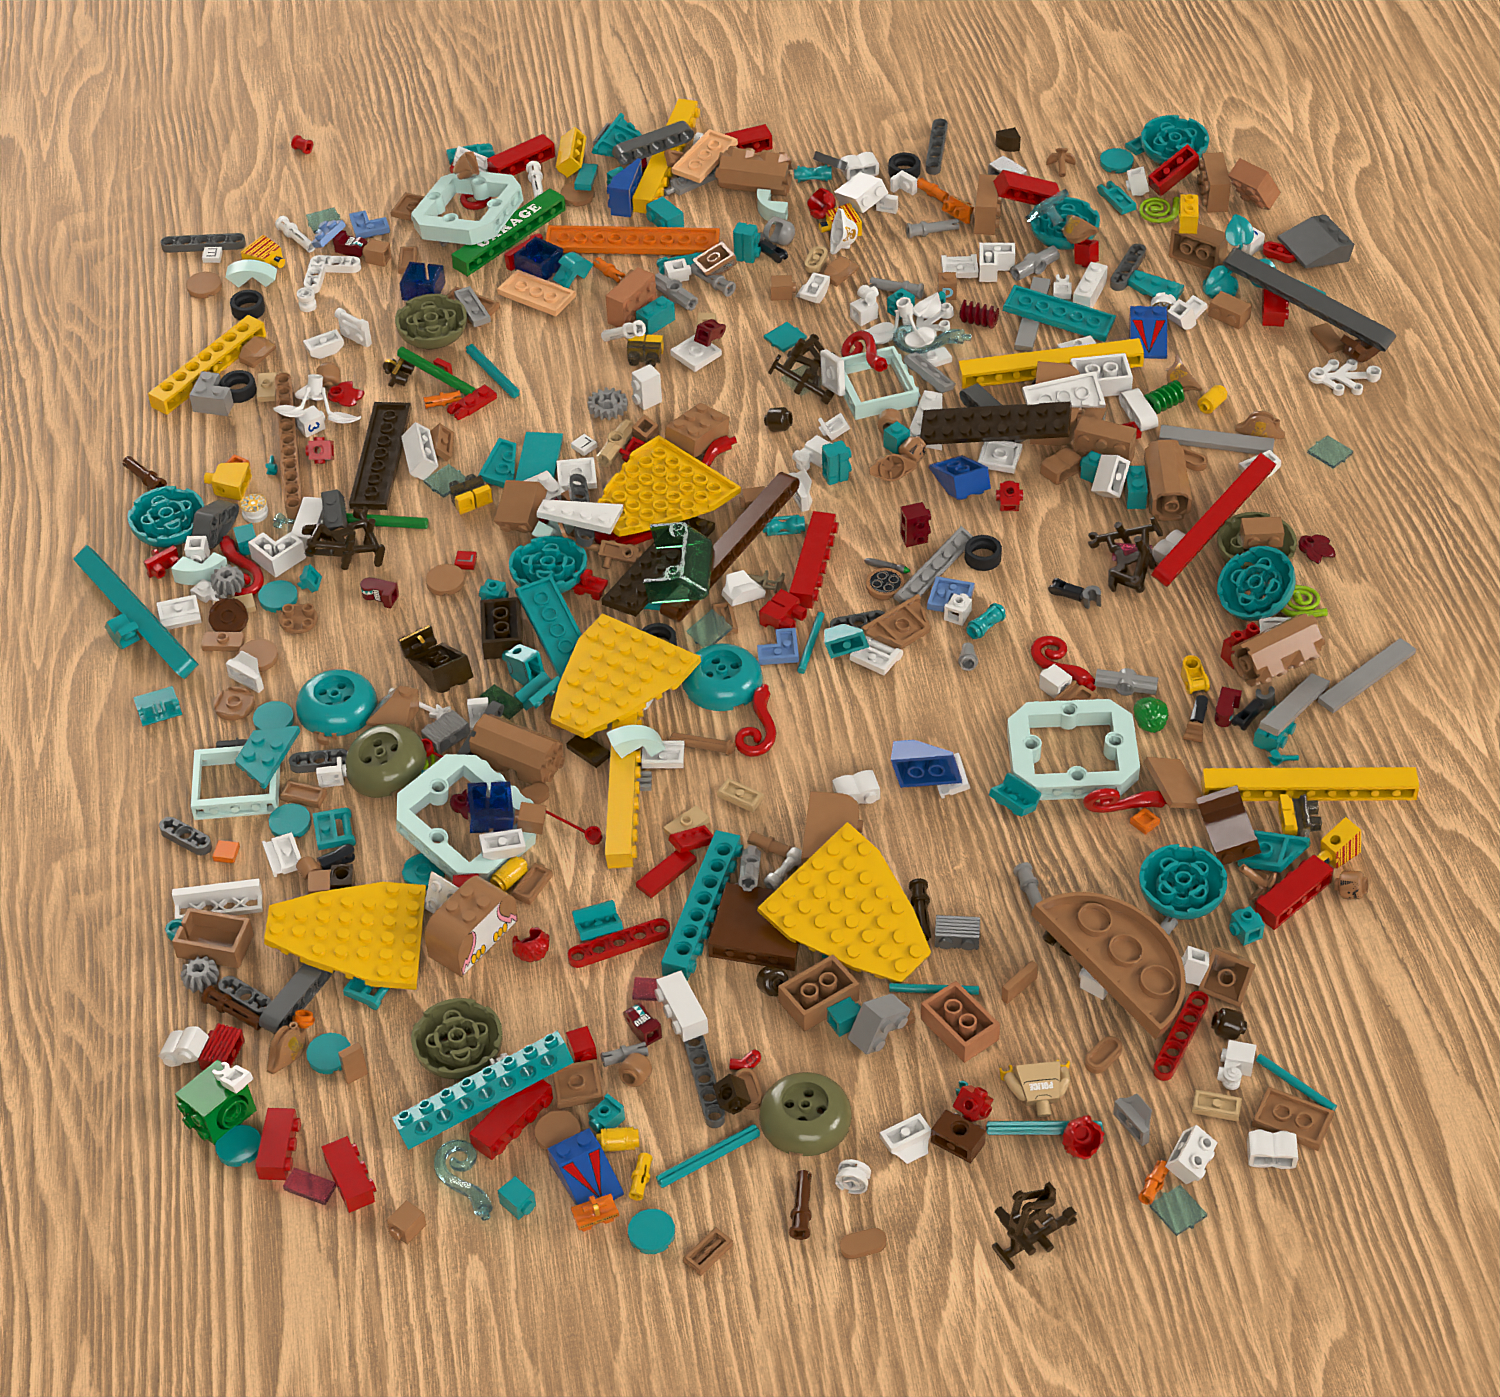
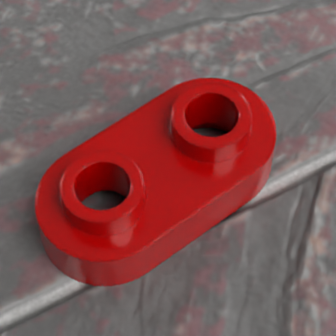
M1272 241L1263 244L1262 253L1267 258H1273L1287 264L1296 260L1294 255L1283 244Z

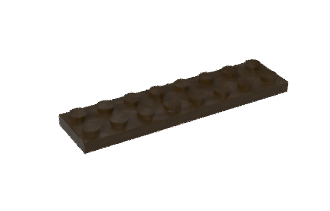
M1071 401L1039 403L1035 405L1016 404L923 410L920 438L926 445L1069 437L1072 404Z
M374 402L349 501L350 509H354V507L363 509V506H366L372 510H388L403 447L401 436L407 430L412 409L411 403Z
M693 517L669 525L602 598V605L636 617L715 530V523L699 517Z

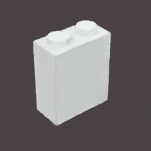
M859 172L834 193L841 206L851 203L855 211L864 213L886 196L888 191L882 179Z

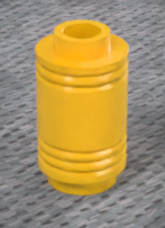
M1214 385L1197 402L1200 411L1205 414L1212 413L1227 399L1228 393L1226 388L1222 385Z
M515 856L510 858L491 875L490 883L503 891H507L528 872L527 862L522 857Z
M634 1126L601 1129L600 1134H596L597 1141L604 1152L628 1151L639 1147V1130L634 1129Z

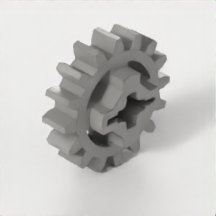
M605 387L604 391L598 389V393L592 392V396L588 397L587 402L590 414H594V418L600 416L601 420L604 418L610 420L611 417L617 419L618 414L623 416V411H627L628 406L625 393L621 394V390L615 391V388L608 390L607 387Z

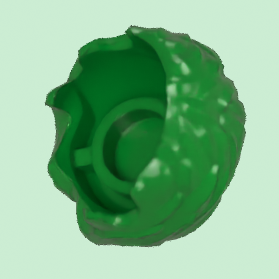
M1144 697L1136 701L1133 708L1134 717L1139 728L1150 733H1156L1165 727L1169 715L1167 705L1163 701L1153 697Z

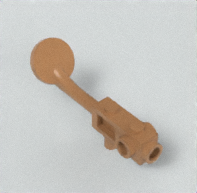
M558 522L563 538L576 541L574 537L567 533L564 523ZM602 540L601 545L593 543L589 547H583L586 550L599 552V557L604 558L602 565L604 569H610L612 560L634 564L644 553L639 547H635L632 544H620L613 540Z

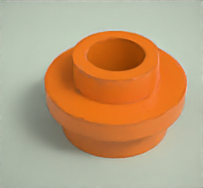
M302 1009L295 1012V1015L292 1016V1022H297L299 1028L305 1029L314 1024L315 1018L311 1011Z

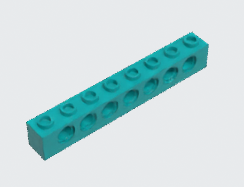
M715 831L661 961L663 976L682 971L685 979L688 981L690 974H694L697 966L696 959L702 955L704 939L709 938L711 922H715L717 907L720 906L726 882L730 883V875L736 871V860L742 856L743 845L741 844L740 835Z
M557 1030L533 1044L525 1046L512 1055L504 1057L493 1065L485 1067L474 1075L464 1078L453 1086L443 1089L434 1096L422 1100L415 1106L401 1111L392 1119L409 1150L574 1063Z

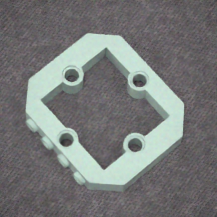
M479 171V175L461 180L454 173L442 176L414 211H412L411 219L414 223V228L424 240L474 245L495 238L524 201L521 185L513 175ZM456 193L474 195L476 200L498 197L488 201V211L480 221L459 219L455 213L438 217L439 214L445 212V206Z
M1110 699L1026 702L1008 718L1007 738L1011 774L1040 791V800L1084 799L1090 792L1104 788L1118 790L1121 797L1139 780L1140 761L1133 714ZM1110 725L1111 732L1105 736L1103 753L1107 759L1115 761L1116 771L1087 772L1081 766H1073L1069 768L1067 773L1035 774L1034 763L1040 760L1042 741L1038 736L1030 735V728L1061 727L1070 730L1076 726Z
M446 754L397 793L396 831L452 880L453 875L479 874V877L490 882L491 875L510 858L490 860L483 858L481 852L469 862L448 844V833L444 829H431L416 814L429 803L436 806L445 804L448 800L449 787L463 776L487 796L490 805L501 808L513 820L515 810H520L521 802L533 804L534 802L529 798H525L516 786L510 785L501 773L495 772L487 761L481 760L477 755ZM517 823L509 830L517 829ZM522 832L526 850L517 855V857H520L535 844L536 834Z

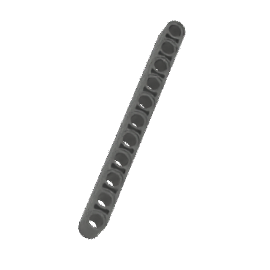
M1233 248L1223 261V264L1229 270L1380 351L1386 352L1396 338V334L1389 328L1238 248Z

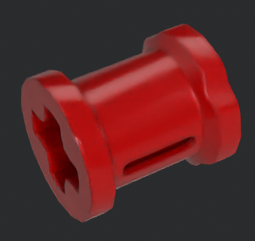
M295 135L291 141L292 149L302 150L305 154L311 153L313 149V141L305 140L300 135Z

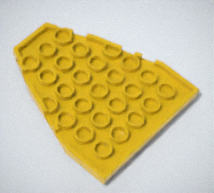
M658 435L630 454L629 461L622 464V470L619 473L616 472L605 486L603 496L599 498L597 503L623 504V512L612 531L621 537L662 528L714 511L740 494L741 487Z
M602 613L579 637L558 685L551 714V723L585 739L597 731L608 728L607 724L615 720L622 722L647 707V702L654 698L659 700L662 698V693L668 689L672 691L677 689L701 663V656Z
M848 822L757 909L788 940L794 943L799 942L809 947V950L813 952L818 951L828 957L834 955L843 966L860 973L861 971L874 974L876 978L888 979L892 983H903L931 955V950L915 911L881 852Z
M377 882L315 892L269 905L264 944L271 948H276L286 955L292 953L300 957V962L330 973H333L334 970L345 973V978L351 980L353 977L365 980V984L372 987L416 990L426 885Z

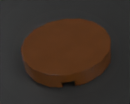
M223 598L215 602L210 608L208 618L215 632H241L249 619L246 607L235 598Z

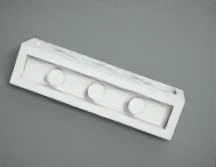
M259 879L172 889L175 919H183L185 914L180 915V909L189 907L202 910L207 905L214 906L211 910L212 912L234 916L263 912V892ZM257 899L256 906L245 905L249 900ZM233 902L236 904L231 909L224 908L227 903Z

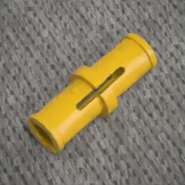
M640 1153L638 1155L636 1168L631 1175L632 1184L628 1196L635 1201H641L644 1198L646 1183L650 1180L649 1170L653 1157L648 1153Z

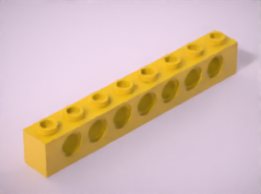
M250 315L244 317L148 393L151 407L166 415L176 409L190 397L189 395L202 371L220 374L239 359L243 346L254 336L265 338L264 322Z

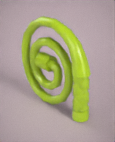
M1158 197L1144 200L1139 206L1140 215L1145 220L1153 223L1173 221L1179 214L1180 198H1173L1171 214L1166 218H1151L1143 212V207L1145 206V212L1149 216H1166L1171 210L1170 204L1165 199ZM1164 203L1167 206L1166 211H1164L1163 213H1158L1164 209V206L1162 204Z
M1295 585L1293 593L1295 602L1302 606L1311 604L1313 598L1310 593H1312L1316 597L1315 603L1311 606L1300 607L1289 601L1287 605L1298 611H1291L1285 607L1281 610L1288 617L1304 613L1314 617L1328 615L1327 608L1313 610L1320 603V595L1313 588L1302 585ZM1301 594L1307 596L1308 600L1303 601Z

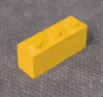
M573 127L561 136L555 168L567 178L582 168L587 137L576 127Z

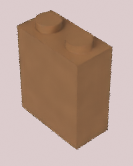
M506 480L494 522L505 532H511V530L521 533L533 532L539 521L537 510L546 497L547 489L540 482Z

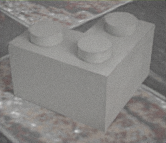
M201 372L189 395L193 412L222 416L229 415L234 405L231 389L220 386L219 373Z
M892 993L863 1002L848 1039L866 1055L878 1052L884 1047L888 1032L901 1029L906 1025L911 1009Z

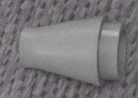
M964 643L962 645L958 659L959 666L965 671L973 670L978 664V658L972 643Z

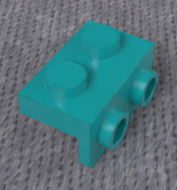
M542 671L516 692L514 697L526 711L533 706L536 709L545 702L543 698L547 694L551 697L557 692L561 679L557 675L551 680L545 671Z
M1007 773L1002 784L990 789L989 796L995 799L998 804L1009 808L1013 814L1022 817L1036 810L1041 792L1015 775Z
M613 900L572 911L575 930L581 941L594 940L598 936L609 935L623 930V924L617 914Z

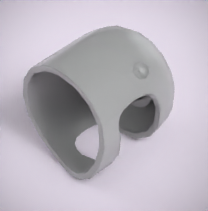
M774 216L764 227V239L782 246L788 245L795 236V227L791 222ZM776 222L775 230L769 238L770 228Z

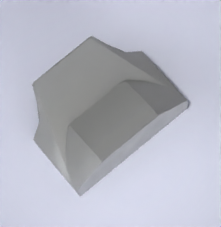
M1138 1094L1115 1100L1113 1115L1141 1146L1149 1143L1152 1109Z

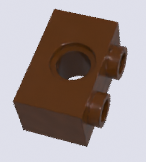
M948 1110L943 1112L931 1129V1143L970 1164L985 1145L986 1130L980 1125L973 1124L963 1119L959 1114Z

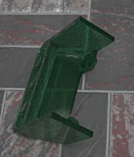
M683 522L650 524L656 549L682 547L681 565L668 567L664 572V578L644 579L649 602L665 603L702 600L706 598L709 594L713 556L711 539Z

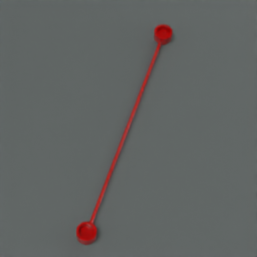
M421 739L426 750V757L432 754L439 758L443 757L434 752V745L430 739ZM546 810L548 815L583 832L589 844L597 845L602 841L603 835L599 827L590 826L584 830Z

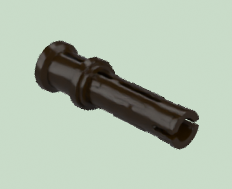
M918 878L909 882V889L912 892L910 902L915 909V914L926 941H928L929 938L931 939L927 908L930 903V897L927 895L928 882L925 879Z

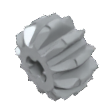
M230 564L227 567L221 565L220 569H214V574L211 575L212 589L216 591L218 596L222 594L225 597L230 594L234 596L235 592H241L245 584L242 571L237 566L231 567Z
M197 955L196 960L189 959L188 964L183 965V971H181L180 975L186 989H190L193 993L199 990L203 994L204 989L208 986L217 984L219 970L214 960H209L207 956L200 959Z

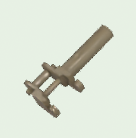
M767 570L763 576L747 574L751 579L761 584L764 590H774V593L781 589L785 574L781 573L777 581L768 580L769 571Z

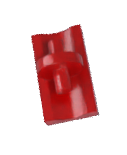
M173 545L160 553L157 549H153L151 551L152 557L145 560L144 565L149 578L153 576L157 579L164 577L166 574L165 570L170 567L172 568L180 560L177 548Z
M586 569L580 575L582 580L572 588L574 589V594L584 595V593L591 594L593 600L599 601L608 585V580L593 576V571Z

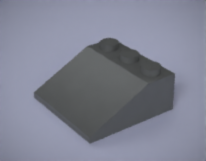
M1323 214L1310 217L1277 237L1304 268L1349 262L1355 245L1329 216Z

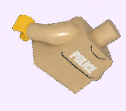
M1059 1060L1016 1065L1014 1073L1012 1065H1008L1009 1071H1003L1001 1067L999 1068L1000 1079L1006 1082L1008 1088L1018 1100L1023 1101L1025 1106L1036 1105L1037 1117L1051 1116L1050 1104L1058 1102L1059 1098L1065 1094L1070 1083L1069 1060H1067L1066 1065H1061Z

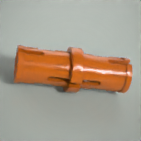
M922 177L918 179L917 188L925 191L928 196L935 197L943 203L945 200H948L949 193L940 189L937 184L930 183Z
M600 257L595 259L600 264L595 261L593 262V267L602 271L604 276L611 277L617 283L621 281L619 277L623 279L625 276L613 264H608Z
M460 390L445 394L440 392L439 395L423 397L426 409L440 405L444 407L446 404L454 401L457 402L462 398L460 397Z
M1158 1160L1151 1174H1148L1145 1178V1186L1138 1195V1199L1143 1204L1151 1205L1157 1192L1163 1188L1164 1179L1169 1172L1165 1167L1166 1161Z

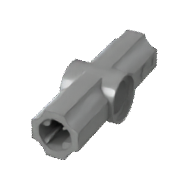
M1053 245L1037 254L1030 252L1025 256L1024 261L1010 268V273L1016 281L1032 273L1041 274L1047 265L1060 259V253Z
M661 273L655 275L656 289L665 294L667 299L674 304L678 303L689 311L695 309V306L698 304V298L682 288V283L679 280H671Z
M1129 668L1121 669L1119 672L1097 669L1095 686L1116 689L1119 694L1124 696L1131 695L1134 692L1156 695L1158 685L1157 677L1137 675L1134 670Z
M748 845L742 851L739 886L744 891H752L758 885L761 851L756 846Z

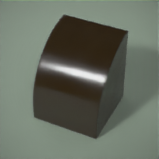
M1015 127L996 131L995 145L999 149L1007 152L1020 151L1021 137Z

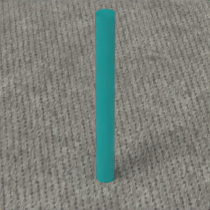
M823 612L817 613L797 669L801 674L805 673L825 616Z
M889 983V992L936 994L948 985ZM961 985L970 995H979V986Z
M1259 1054L1256 1058V1062L1319 1105L1333 1111L1337 1108L1336 1104L1264 1055Z

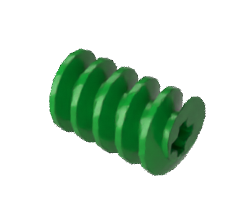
M1177 380L1144 395L1156 414H1160L1161 411H1166L1167 408H1172L1173 405L1176 406L1185 400L1183 387Z

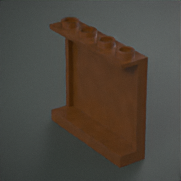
M726 882L708 942L709 957L766 967L775 966L784 970L795 971L800 943L788 940L757 911L758 907L776 890L755 887L752 891H744L739 886V883Z

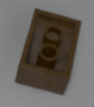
M444 643L433 646L424 653L420 652L408 657L409 663L426 684L438 693L447 692L455 685H463L474 677L468 656Z

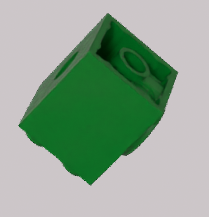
M218 1059L175 1093L178 1101L177 1108L184 1116L182 1118L183 1123L189 1129L194 1128L202 1140H208L213 1145L230 1129L240 1125L257 1111L248 1084L238 1093H234L223 1087L220 1081L215 1079L212 1071L214 1069L217 1071L223 1070L222 1062Z

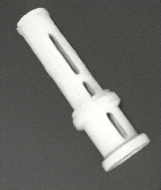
M531 161L526 165V171L529 173L528 180L532 183L534 198L544 192L541 182L543 179V174L540 171L541 165L537 161Z
M280 216L276 220L275 227L278 230H282L286 237L294 239L309 253L315 250L311 243L312 241L298 230L296 224L289 222L286 216Z
M637 320L633 323H625L622 327L603 330L601 337L606 342L623 337L631 339L634 336H643L646 332V327L642 321Z

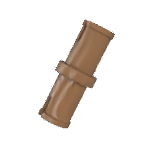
M751 831L747 840L748 844L764 849L765 853L771 852L784 859H787L786 854L791 849V846L776 841L774 837L770 836L768 838L755 831Z

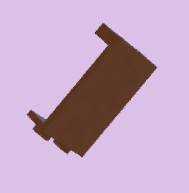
M1237 785L1196 798L1214 852L1222 865L1261 853L1258 839L1254 834Z

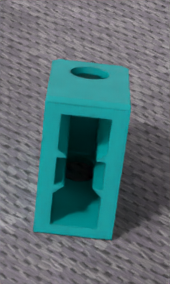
M518 644L502 654V660L507 663L510 676L523 686L544 671L540 652L535 649Z

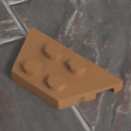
M917 594L862 626L861 629H863L864 634L891 647L903 649L930 632L931 626L926 619L925 609L921 606V597Z

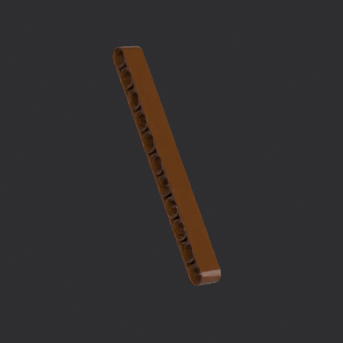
M784 472L778 473L663 601L660 607V614L677 622L682 621L797 492L800 485L799 478Z

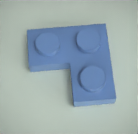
M366 210L349 214L356 238L362 237L365 239L371 236L390 233L386 217L369 220Z
M343 220L322 222L318 226L319 229L315 232L316 235L315 239L311 242L315 248L324 247L346 224Z
M936 576L927 602V609L944 612V606L948 604L953 594L960 595L963 593L971 599L975 583Z
M796 628L776 629L777 644L757 645L760 665L799 662Z

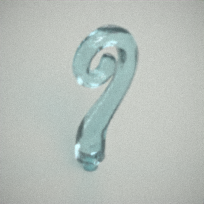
M902 325L893 334V341L900 350L907 353L917 352L918 354L927 353L945 344H963L964 341H971V334H966L965 330L951 329L936 336L929 345L911 348L906 345L903 335L914 331L912 325Z
M465 1140L447 1141L436 1151L434 1157L436 1175L446 1186L470 1200L475 1215L481 1216L483 1221L490 1219V1212L493 1210V1206L485 1191L473 1183L456 1177L449 1172L446 1166V1159L450 1154L464 1152L467 1154V1158L464 1161L451 1157L449 1164L454 1171H468L476 1164L477 1152L475 1148Z

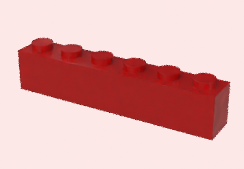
M813 511L789 590L790 594L800 599V605L804 608L813 609L814 602L819 600L820 591L818 589L823 586L822 575L827 572L826 561L830 560V547H834L835 543L834 533L837 534L839 529V522H836V514Z

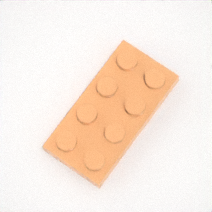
M709 129L671 168L672 173L701 183L719 164V153H724L728 150L729 146H737V139Z
M518 269L497 288L498 295L553 316H557L576 297V292Z

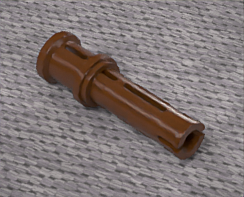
M131 456L124 458L123 462L125 463H122L123 466L139 477L143 485L150 487L151 490L167 486L166 480L159 478L156 472L148 471Z
M213 985L208 986L201 996L203 1004H210L219 1013L226 1012L257 1031L262 1028L259 1026L260 1016L232 1001L229 994H222Z
M800 1170L796 1174L795 1206L790 1213L792 1227L789 1229V1235L796 1240H805L810 1237L811 1232L808 1227L809 1221L812 1218V1213L809 1210L812 1174L811 1172L808 1173L807 1170Z

